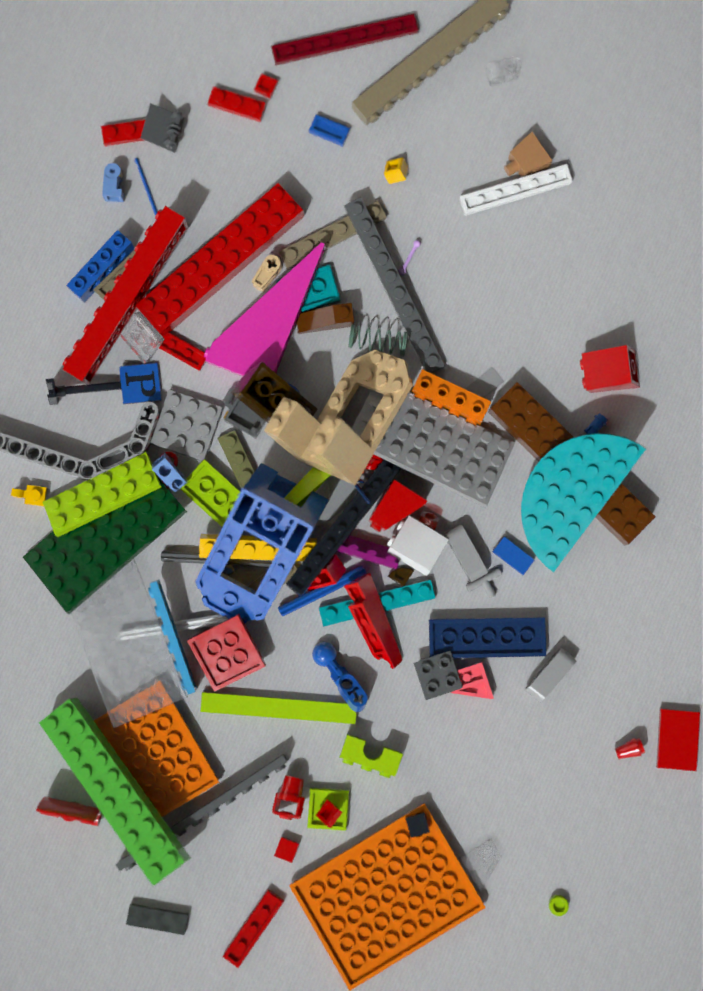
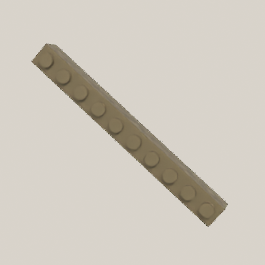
M479 0L352 102V110L366 126L370 122H376L380 114L391 110L395 102L406 98L410 90L413 88L417 89L425 78L432 77L437 72V69L440 66L447 65L455 54H461L466 45L476 42L480 34L484 31L488 32L496 21H502L508 14L509 3L506 0Z

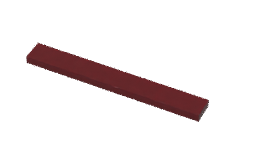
M413 13L272 45L271 50L275 66L417 34L419 30L415 14Z

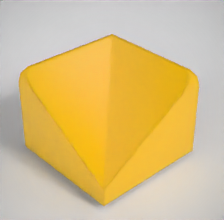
M404 158L386 161L384 176L388 183L405 181L408 165Z

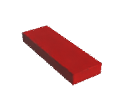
M157 332L151 342L155 347L198 371H201L206 362L205 352L169 332L164 338Z

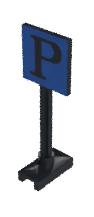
M153 363L120 366L119 382L56 386L54 378L46 379L49 404L58 405V397H65L69 394L112 390L122 391L123 404L161 401L158 365Z

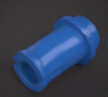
M599 413L594 416L595 419L584 431L587 434L598 433L603 426L607 425L608 419Z

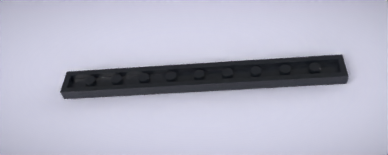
M387 460L381 462L361 488L369 498L370 504L364 500L359 492L355 495L286 583L288 588L300 597L303 596L401 471V467Z

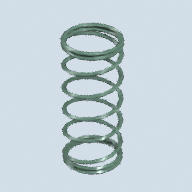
M355 324L351 325L349 348H352L358 331L359 349L361 350L369 330V350L372 351L379 331L380 352L384 349L389 333L390 354L394 351L399 335V352L401 356L405 355L408 332H404L401 350V332L398 331L391 351L390 329L386 333L381 349L380 328L377 329L371 347V330L368 326L361 346L360 325L357 326L356 331Z

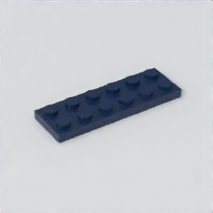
M545 617L429 619V658L448 651L451 652L452 658L546 656Z

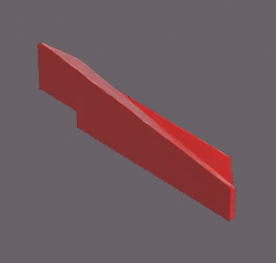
M367 573L344 585L354 601L348 607L373 657L378 660L383 658L394 669L402 662V656L370 573Z

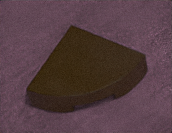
M399 568L392 571L387 577L404 587L414 571L409 568Z

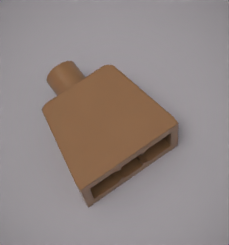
M531 132L510 151L508 157L510 163L504 166V170L508 176L518 172L522 178L548 169L552 159L534 133Z

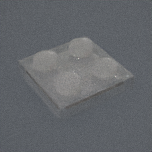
M140 311L134 313L120 335L144 364L152 359L164 341L161 334Z

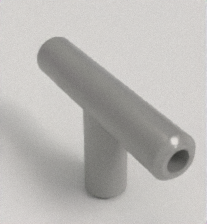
M500 568L467 584L468 592L483 585L489 598L496 596L489 581L502 575Z

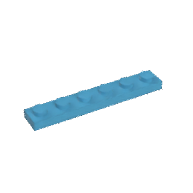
M158 579L149 584L148 591L150 597L155 599L156 606L154 607L157 616H161L163 622L161 624L162 632L168 636L169 642L167 645L169 652L175 656V669L182 676V679H180L182 689L186 690L189 695L196 692L197 686L162 585Z

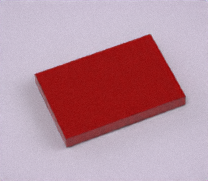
M660 709L656 768L697 771L700 712Z

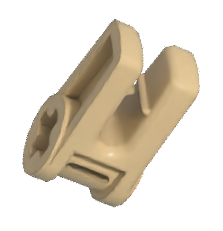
M267 256L253 277L252 283L257 290L264 292L281 272L282 266L277 256ZM269 264H276V267L270 268Z

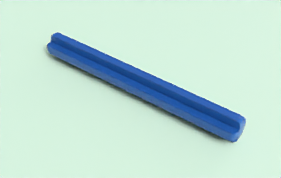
M359 566L343 574L337 584L311 590L303 594L302 597L299 596L279 606L278 610L281 616L292 613L367 574L363 566Z

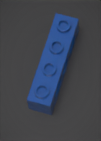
M117 230L66 286L85 303L94 294L95 291L93 289L135 249L132 242Z

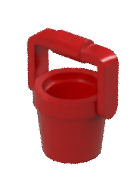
M291 776L284 777L280 792H277L275 795L272 809L273 814L279 815L281 819L286 820L301 818L305 798L302 797L303 779ZM281 800L298 803L296 813L279 811Z

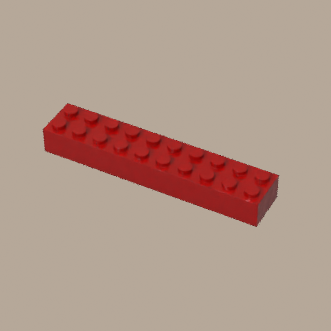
M277 183L135 305L136 308L160 336L164 338L168 332L170 333L304 218L303 209Z
M167 206L157 212L155 216L156 221L153 226L150 225L145 232L146 237L143 242L140 241L136 245L134 250L136 253L133 258H129L124 265L126 269L122 275L119 274L114 281L116 285L112 291L109 290L104 297L105 302L102 307L99 306L95 310L93 315L95 318L92 323H88L83 330L85 334L81 340L78 339L73 346L74 351L71 356L68 355L63 361V370L85 384H89L137 309L135 305L144 298L188 228L185 217Z

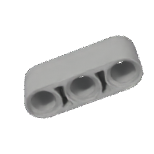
M461 524L444 533V536L449 539L448 544L470 582L488 573Z
M561 647L532 679L525 690L538 702H542L577 660Z

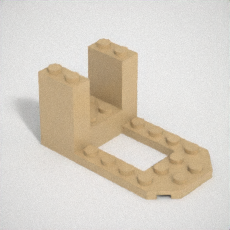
M377 350L362 355L350 362L317 420L299 403L283 397L264 431L298 461L356 485L413 386L408 372V364L403 359ZM362 386L384 394L359 437L340 418L358 387Z

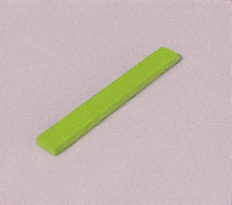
M202 692L200 712L346 724L356 723V712L347 703Z

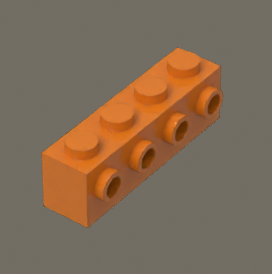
M423 369L412 389L414 397L422 401L427 400L431 402V405L439 409L444 408L451 415L461 416L466 419V422L474 426L476 424L481 425L491 404V401Z

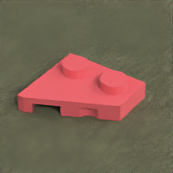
M482 662L457 670L463 688L450 693L494 699Z

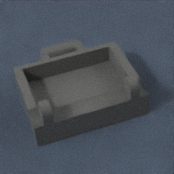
M229 389L222 401L229 409V412L227 411L223 417L224 421L256 439L266 421L238 398H236L233 405H230L234 397L231 392L234 389Z

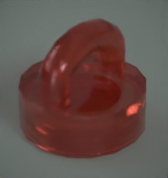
M422 512L419 522L435 530L439 518L431 512Z

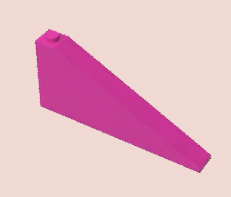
M321 242L212 343L211 347H207L204 354L205 361L208 364L242 377L259 362H263L277 373L326 249L325 244Z

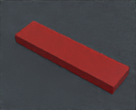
M268 889L222 957L239 968L284 903V900Z

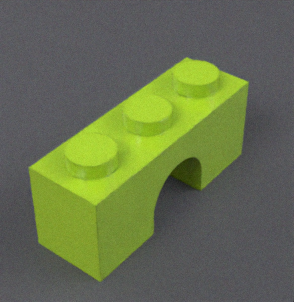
M350 734L346 735L339 757L343 759V763L352 766L354 763L361 765L363 770L372 772V769L380 771L379 775L383 777H396L403 756L402 752L384 746L380 756L369 758L363 751L366 740Z

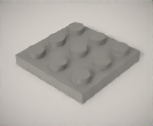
M168 390L150 444L203 461L206 459L223 407Z

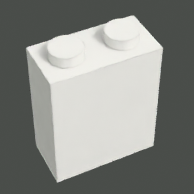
M408 516L407 520L404 521L402 519L397 527V530H399L398 535H393L387 545L390 548L387 553L427 576L449 539Z

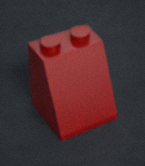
M628 345L581 353L580 367L581 370H584L582 384L586 391L596 393L640 388L635 350Z
M394 480L368 520L371 523L370 527L377 532L385 531L424 506L427 500Z

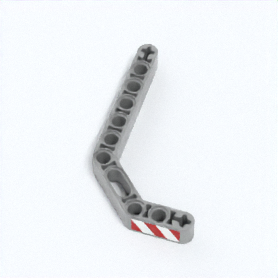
M153 402L143 404L130 440L88 461L1 432L0 437L3 438V443L0 445V452L84 480H89L145 452L147 453L160 415V409ZM153 409L155 413H151L149 416L147 411ZM142 426H149V431L146 434L140 433ZM20 443V451L14 452V446ZM142 443V450L134 452V446ZM38 449V457L32 458V452ZM119 452H125V458L122 461L107 468L103 467L102 464L105 459ZM56 455V463L50 464V457ZM75 461V468L68 470V463ZM88 467H93L94 471L91 476H86L85 474Z

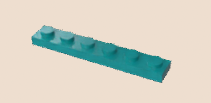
M431 580L378 593L384 611L436 599ZM348 600L319 608L323 627L354 619L348 607L354 601Z

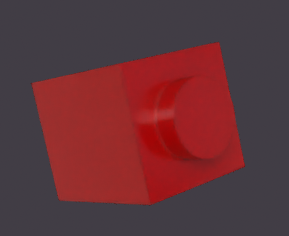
M337 555L332 557L307 589L308 591L337 584L346 571Z

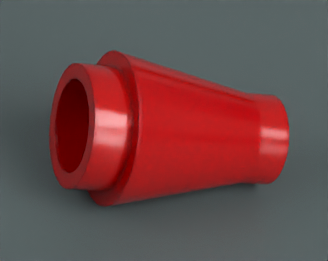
M635 737L615 748L619 760L639 757L641 754L646 753L641 739H635Z

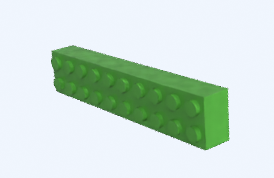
M78 698L68 699L39 722L153 886L160 883L191 858Z

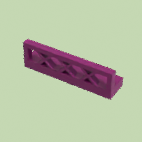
M351 535L337 551L395 570L399 559L387 553L390 547Z

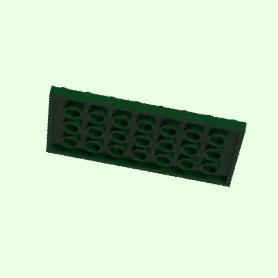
M160 479L161 488L59 537L55 536L54 531H52L23 556V559L67 614H71L187 513L185 508Z

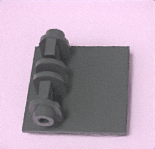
M150 103L140 139L175 153L184 122L182 112L175 111V113H172Z
M450 651L413 663L425 700L463 688Z

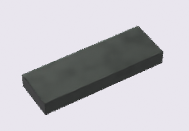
M130 904L126 925L185 935L188 914Z

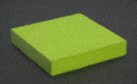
M310 787L307 828L346 831L349 790ZM327 799L343 812L332 828L327 827L316 816Z

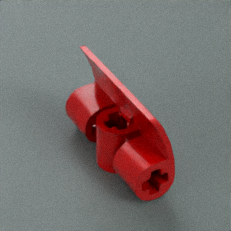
M43 797L36 808V812H40L43 815L57 818L62 817L67 822L77 820L80 823L99 826L102 817L99 808L82 805L76 801L68 802L50 797Z

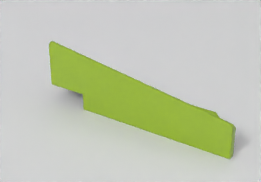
M313 467L284 499L301 508L311 492H316L331 475Z

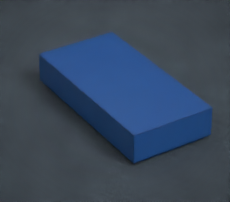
M317 114L309 129L310 134L342 147L350 132L349 127Z
M503 537L492 551L522 576L535 561L506 537Z

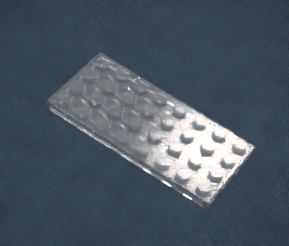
M133 559L71 613L113 728L188 697L175 667L173 657L169 652L166 639L135 559Z

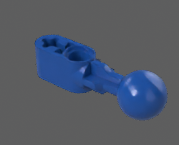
M329 642L318 643L312 651L314 662L319 666L328 668L331 672V679L338 687L339 693L348 706L355 712L363 711L368 700L367 694L354 676L350 675L345 667L338 664L336 661V648ZM349 682L352 687L346 689L342 686V683ZM355 697H356L357 700L362 699L361 704H360L359 702H356V703L354 702V701H355Z

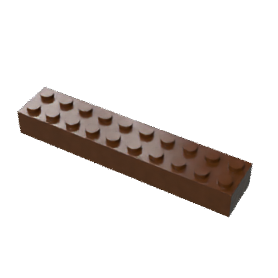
M518 382L488 411L538 462L550 450L574 438ZM622 483L596 516L624 546L630 544L656 517Z

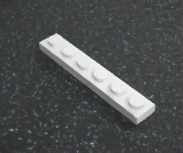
M565 164L462 195L459 199L464 215L467 216L572 184L573 181L568 166Z

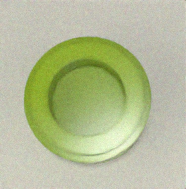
M554 895L550 898L548 907L552 914L563 916L569 909V903L564 896Z

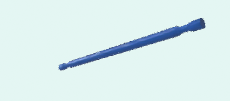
M138 158L134 159L135 163L138 166L139 174L144 184L153 212L156 216V206L151 196L142 168L139 165Z

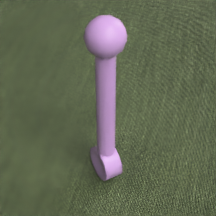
M419 240L414 241V246L403 267L398 270L399 275H405L407 265L417 247L421 245Z

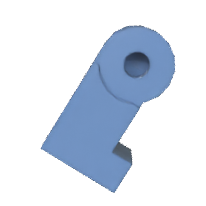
M115 163L108 164L104 169L102 196L107 202H124V193L120 189L123 173L119 165Z
M166 453L152 463V470L174 492H177L188 482Z

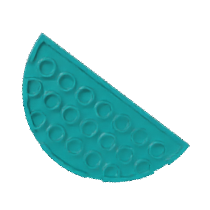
M604 433L586 434L559 444L538 462L524 488L521 502V517L524 533L530 547L549 570L554 573L645 452L646 447L621 436Z

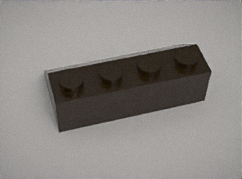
M259 362L245 374L231 392L267 423H269L283 397L299 403L312 416L318 410L263 362Z

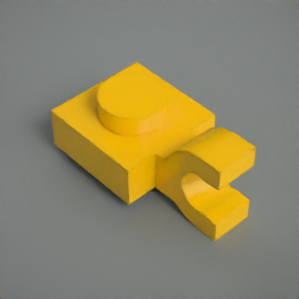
M27 485L26 490L12 488L11 496L25 498L24 504L44 507L43 501L46 500L47 487Z

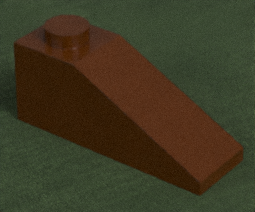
M352 303L332 305L299 314L297 320L298 334L351 327L352 324L354 325Z

